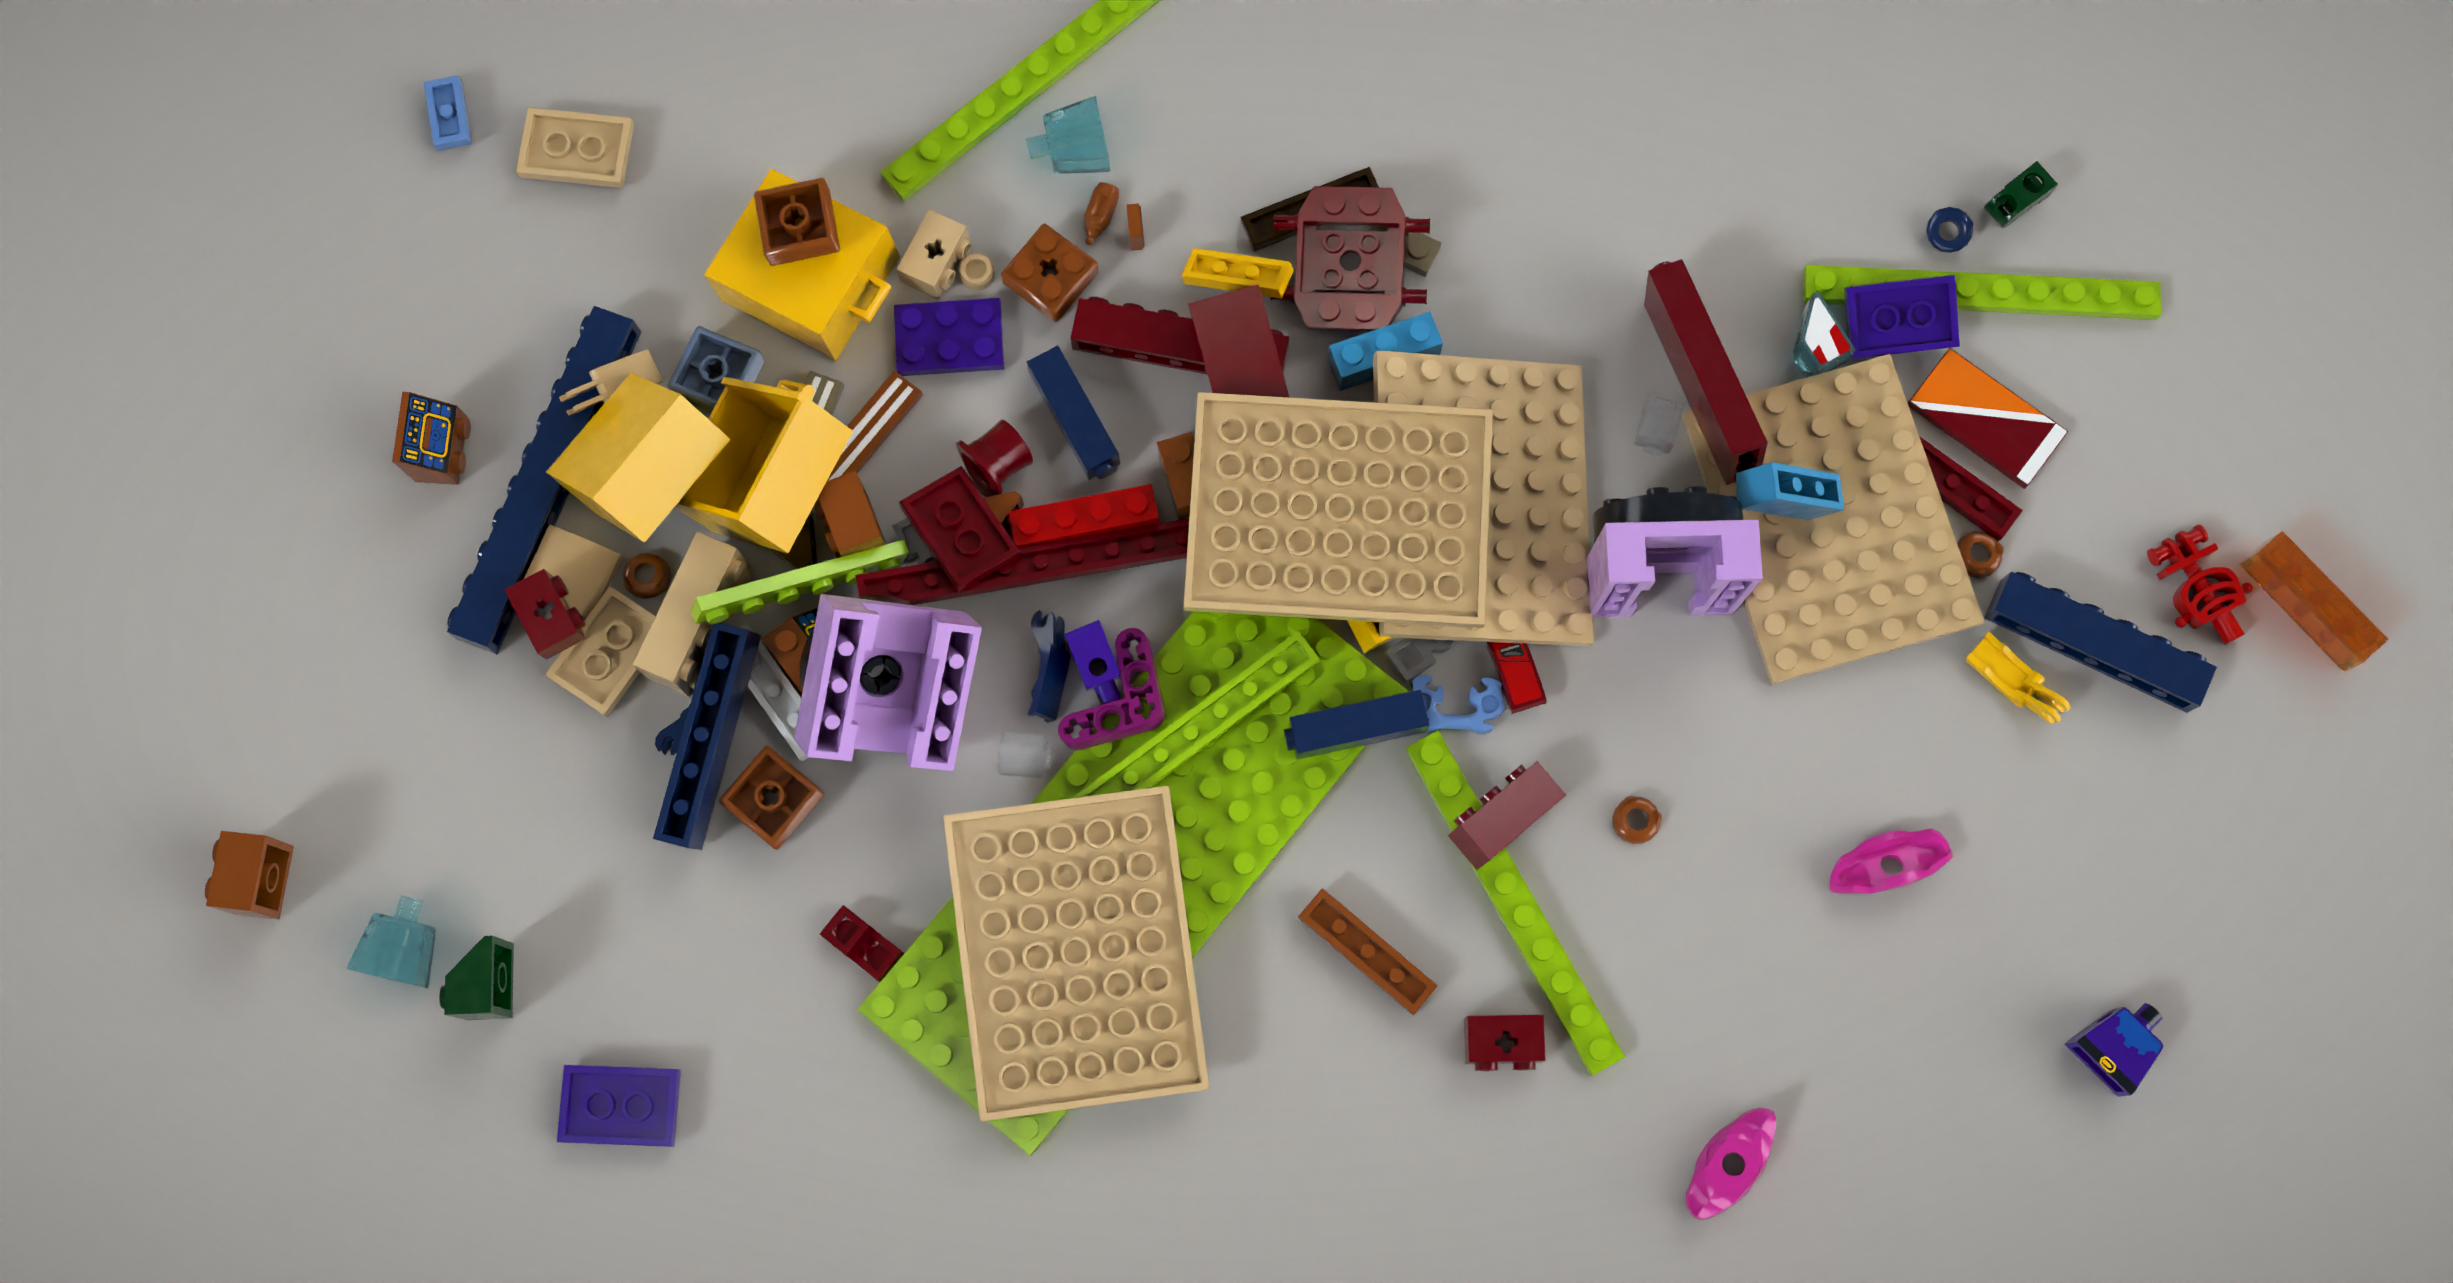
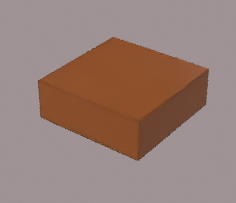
M1139 203L1126 204L1131 251L1143 250L1145 246L1141 206H1139Z

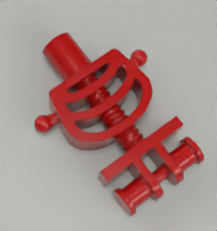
M2198 524L2187 533L2180 531L2175 535L2176 542L2171 538H2167L2161 542V546L2158 548L2147 550V557L2152 565L2157 567L2166 559L2171 563V566L2156 574L2159 580L2181 569L2184 570V573H2187L2188 580L2177 588L2173 596L2174 607L2181 615L2175 620L2177 627L2183 628L2188 623L2193 629H2197L2211 622L2224 645L2245 635L2231 610L2246 603L2245 594L2251 593L2253 586L2248 582L2240 585L2238 577L2229 568L2212 567L2203 571L2201 567H2198L2197 561L2219 549L2216 543L2200 551L2197 549L2195 544L2208 541V534L2203 526ZM2214 578L2219 580L2220 582L2211 585V583H2209V580L2206 579ZM2192 585L2196 589L2197 594L2188 599V591ZM2215 592H2224L2227 595L2218 597ZM2202 599L2204 606L2197 610L2196 606Z

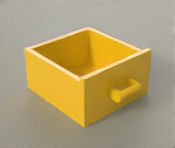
M771 168L757 191L799 182ZM753 196L704 276L721 301L826 354L830 359L836 361L860 321L871 323L892 288L885 281L900 255L887 226L831 199L840 251L771 266L764 256L755 198ZM802 218L795 219L794 226L799 225L803 221Z
M630 373L546 473L601 519L607 520L645 543L731 439L681 394Z
M723 377L721 384L726 387L708 419L731 440L677 503L675 508L714 533L789 553L853 431L811 401L815 393L812 385L780 380L776 387Z

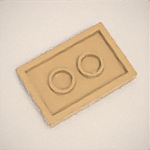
M528 107L516 173L520 178L623 188L634 122L632 118Z
M609 586L584 621L586 626L582 627L581 630L586 639L562 651L545 676L608 717L640 673L633 666V662L656 616Z

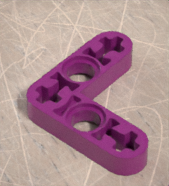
M1127 628L1121 631L1115 640V649L1125 698L1071 713L1060 721L1058 734L1060 739L1070 749H1087L1151 731L1163 723L1165 709L1152 647L1147 636L1140 629ZM1132 640L1138 642L1136 652L1140 660L1134 661L1132 654L1128 650ZM1138 671H1146L1149 673L1148 682L1141 687L1132 686V676ZM1140 697H1146L1148 704L1152 708L1149 714L1150 717L1144 719L1141 715L1144 712V706ZM1115 713L1121 716L1120 724L1115 729H1103L1102 723L1107 715ZM1091 720H1093V724L1098 731L1096 734L1090 729L1093 728L1090 723ZM1079 725L1082 730L1079 731V737L1074 739L1071 733L1074 732V726Z

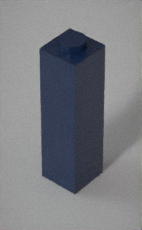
M1057 345L1026 361L1031 378L1088 480L1095 477L1103 479L1113 474L1117 470L1116 466L1120 465L1119 453L1059 346Z
M1421 690L1289 717V728L1283 729L1287 750H1294L1296 760L1426 733L1429 722Z

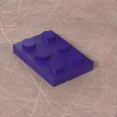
M1955 275L1844 287L1848 344L1851 347L1849 350L1850 359L1960 347Z
M1000 298L894 305L897 373L901 376L1005 370Z
M564 1065L557 1142L674 1147L681 1070Z

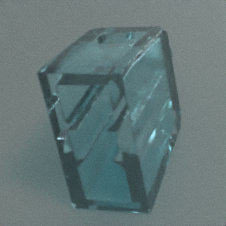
M1096 96L1046 113L1043 116L1046 134L1026 138L1030 159L1050 155L1054 173L1069 174L1110 171L1109 155Z
M401 895L394 917L375 912L348 963L347 969L428 988L436 930L435 927L417 922L423 901Z

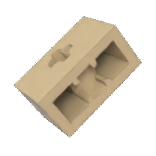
M928 209L896 269L900 281L939 299L943 290H948L951 287L956 274L954 269L958 261L964 260L970 251L972 242L970 241L967 226Z

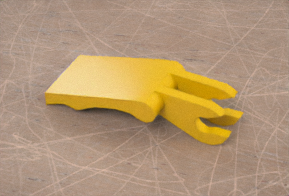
M1990 631L1986 633L1981 642L1966 657V662L2012 703L2020 708L2026 706L2052 725L2055 721L2059 723L2061 720L2060 715L2055 710L2063 713L2065 710L2069 711L2071 709L2070 704L2065 698L2042 686L2045 678L2040 673L2032 670ZM2033 694H2035L2037 697H2039L2041 700H2043V701L2046 702L2047 704H2045V703H2043V702H2041V701H2039V700L2033 698V697H2032Z

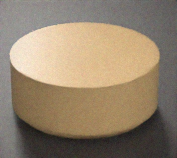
M969 254L959 264L958 272L961 282L968 289L983 290L990 286L994 280L995 271L993 263L984 254Z

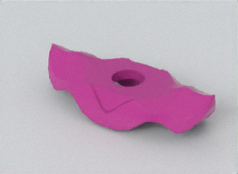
M1934 829L1914 832L1899 830L1883 833L1864 841L1854 850L1839 858L1830 876V890L1838 894H1868L1901 888L1932 875L1952 859L1953 854L1944 836ZM1886 858H1894L1900 862L1902 870L1895 875L1887 874L1881 869L1880 863Z
M1768 1108L1751 1109L1718 1131L1705 1145L1696 1161L1694 1174L1686 1191V1205L1694 1218L1702 1221L1713 1218L1735 1205L1750 1191L1754 1182L1765 1169L1771 1152L1776 1127L1774 1111ZM1728 1153H1736L1744 1161V1169L1737 1176L1727 1174L1722 1167L1723 1158Z

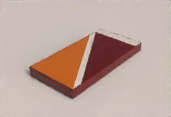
M1951 348L1946 351L1908 402V406L2023 489L2031 483L2068 433L2062 426Z

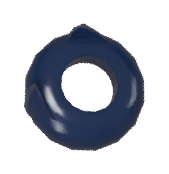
M1947 207L1934 212L1928 221L1926 233L1929 242L1934 248L1941 252L1952 253L1960 251L1968 245L1973 235L1974 224L1964 211L1959 208ZM1943 222L1954 223L1958 228V236L1952 241L1944 240L1939 234V226Z

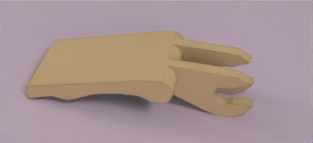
M649 350L640 351L589 371L593 381L572 389L559 398L563 402L595 387L600 395L573 406L572 409L566 411L568 416L579 413L602 401L605 403L630 373L656 384L662 383L663 379Z

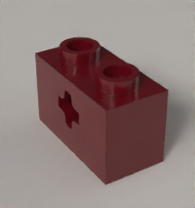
M542 569L504 589L537 654L546 660L586 639L581 630L586 624L575 606L570 608L564 596L568 595L569 592L559 575L553 577L548 571ZM551 606L553 608L550 611L552 617L546 619L544 617L547 614L545 608Z
M1544 1015L1466 1016L1464 1018L1465 1064H1475V1071H1497L1498 1064L1513 1063V1070L1517 1071L1536 1070V1063L1546 1061ZM1502 1033L1506 1034L1507 1040L1514 1041V1046L1507 1049V1054L1503 1053L1502 1047L1495 1046V1041L1502 1037Z

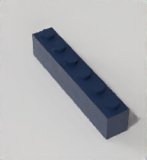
M2011 571L2000 580L1984 616V619L2186 713L2201 706L2217 669V666L2206 662L2207 659L2199 653L2193 651L2184 652L2173 647L2172 642L2167 638L2145 634L2139 631L2138 626L2123 619L2115 620L2104 615V611L2101 608L2092 604L2078 603L2070 599V595L2067 592L2057 588L2048 589L2037 584L2034 577L2022 572L2014 573Z
M723 623L712 625L653 839L685 848L702 850L761 635L747 629Z

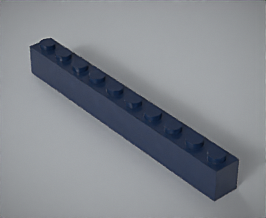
M593 306L590 315H586L582 320L579 340L576 346L571 347L565 360L566 368L561 379H557L553 384L551 390L552 399L547 410H544L537 420V432L532 443H528L523 451V463L518 475H514L511 478L507 487L508 497L503 508H499L493 517V530L488 541L485 540L479 548L477 555L478 563L475 570L464 581L461 601L458 607H454L449 614L447 633L457 640L498 654L516 614L504 589L524 579L549 524L556 525L570 493L546 471L604 404L602 401L579 413L568 416L567 410L600 394L595 387L561 402L559 397L572 389L593 381L589 371L632 354L641 334V330L633 319Z

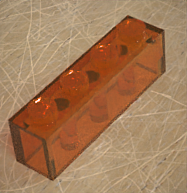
M2283 531L2265 541L2239 564L2343 672L2364 663L2389 640Z

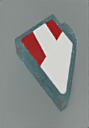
M1819 291L1812 294L1804 306L1793 350L1796 366L1803 374H1807L1808 377L1840 367L1847 363L1856 352L1855 347Z

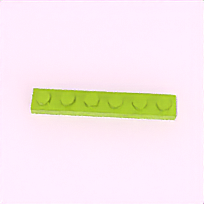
M903 539L696 597L690 611L695 624L705 621L708 624H717L728 619L730 614L741 611L744 614H752L763 609L765 604L776 601L779 604H787L799 598L800 594L811 591L815 595L822 594L831 590L835 584L847 582L848 585L857 584L855 575L901 567L909 551Z

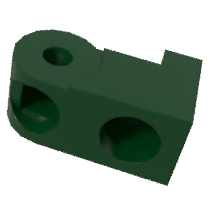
M2036 161L2005 185V188L1996 194L1984 208L2002 228H2005L2037 203H2041L2048 198L2058 183Z

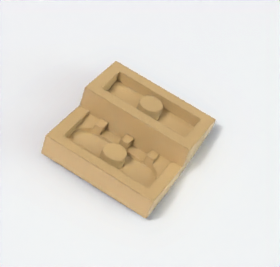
M549 524L524 579L542 569L548 571L553 577L559 575L569 592L568 595L564 596L570 608L575 606L582 618L586 619L608 589L623 556L593 541Z

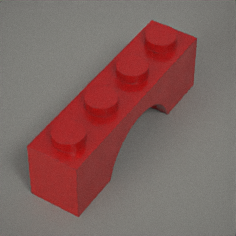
M1152 484L1008 511L1013 539L1017 547L1159 523Z

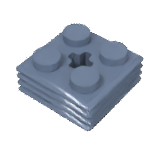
M697 326L667 387L681 394L690 403L712 411L726 387L721 384L723 377L754 383L765 359L757 349L704 327ZM721 368L723 371L722 375L712 379L710 372H718Z

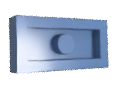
M457 75L424 82L434 147L437 151L471 145L472 139L464 89L460 77Z

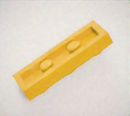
M1193 248L1181 276L1184 284L1227 291H1235L1259 284L1262 296L1282 299L1294 270L1290 261Z

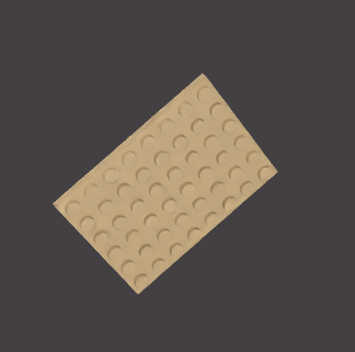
M1377 350L1373 354L1374 403L1493 409L1484 628L1379 622L1380 637L1590 646L1594 644L1593 614H1590L1587 556L1590 552L1582 366Z
M1890 354L1746 395L1768 442L1763 465L1774 462L1840 474L1844 503L1843 511L1811 520L1743 510V520H1759L1763 575L1761 582L1743 602L1771 685L1982 626L1985 623ZM1693 411L1684 412L1682 418L1705 487L1707 488V493L1737 497V482L1729 485L1725 484Z
M1198 392L1184 611L1484 628L1493 409Z
M1169 786L944 815V828L980 1122L1209 1090Z

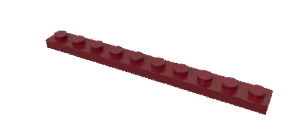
M1189 518L1018 547L1020 557L957 593L937 561L855 575L859 597L887 595L903 599L913 605L1186 559Z

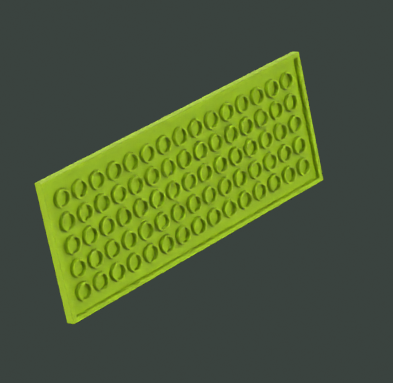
M1193 611L1154 657L1165 709L1163 723L1151 731L1087 749L1076 750L1031 803L1071 799L1285 639L1299 631L1320 658V662L1151 787L1169 786L1192 959L1367 746L1364 745L1296 760L1295 751L1287 750L1283 729L1289 728V717L1409 692L1317 618ZM1142 671L1131 685L1135 687L1145 685L1148 682L1149 673ZM1140 697L1144 706V712L1141 715L1144 719L1150 717L1149 714L1152 708L1148 704L1146 697ZM1115 713L1107 715L1102 723L1103 729H1115L1120 724L1121 716ZM1094 728L1093 733L1096 734L1098 731ZM952 897L857 1010L979 1112ZM1069 1109L989 1120V1122L1028 1155L1032 1156Z

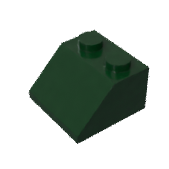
M492 935L484 936L445 976V986H442L440 989L439 1000L441 1008L444 1009V1015L464 1020L513 1018L514 943Z

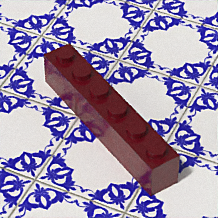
M1101 297L1079 298L1070 337L1072 350L1207 374L1193 319L1180 317L1178 313L1166 309L1158 310V312L1144 310L1142 306L1134 303H1125L1121 306L1110 304L1108 300ZM1271 329L1284 375L1290 337L1284 336L1281 331Z

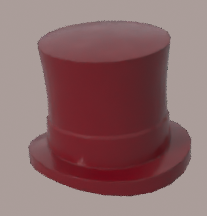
M1003 419L999 420L983 436L968 445L962 440L956 442L957 450L967 473L976 488L985 497L1002 494L1001 484L1016 472L1033 463V457L1026 442L1015 428Z

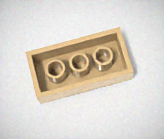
M696 532L633 662V666L650 681L688 697L692 689H695L713 624H708L707 621L695 624L690 610L696 597L749 583L751 578V571L749 569L751 566L736 547ZM730 614L728 619L720 623H729L734 614Z

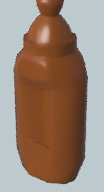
M1099 182L1092 192L1084 215L1087 234L1085 243L1087 245H1092L1093 239L1101 235L1102 231L1111 222L1119 199V189L1114 185Z

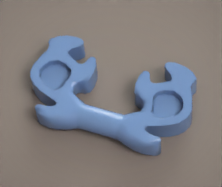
M1421 675L1412 680V691L1421 690L1429 722L1427 732H1435L1442 729H1463L1477 734H1487L1492 731L1493 725H1487L1484 722L1500 716L1505 707L1500 691L1502 684L1494 678H1482L1480 684L1486 691L1477 693L1475 687H1471L1468 693V703L1470 706L1475 707L1476 711L1469 715H1447L1440 713L1435 709V706L1440 705L1443 701V687L1441 685L1438 686L1436 691L1426 688L1425 686L1432 680V677L1429 675Z

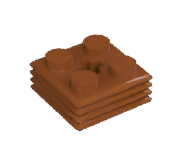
M824 178L765 189L754 193L763 252L769 265L775 266L840 251L830 189ZM802 218L803 221L799 225L794 226L795 219Z
M1042 224L1001 272V276L1005 286L1051 320L1057 322L1094 279L1099 270L1098 262L1047 224ZM1056 269L1057 274L1055 276L1053 274L1044 276V270Z
M765 746L719 798V803L777 850L809 815L825 794L770 746ZM779 790L780 792L777 795L779 801L775 805L770 803L765 806L768 802L765 794L768 791L776 793Z

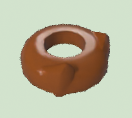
M1973 532L1966 534L1957 543L1969 576L1979 579L1991 575L1998 569L2002 561L2004 547L1993 536L1985 532ZM1975 544L1984 545L1989 551V559L1985 562L1974 560L1970 554L1971 546Z
M642 553L631 558L623 572L625 589L634 596L644 599L653 598L665 592L671 577L670 568L665 560L652 553ZM644 565H650L655 568L654 578L647 583H641L636 580L637 570Z
M1628 796L1614 810L1612 816L1613 827L1616 834L1622 840L1631 844H1643L1650 841L1658 833L1662 815L1650 800L1643 797ZM1633 809L1642 810L1647 815L1648 823L1642 830L1632 829L1627 823V815Z

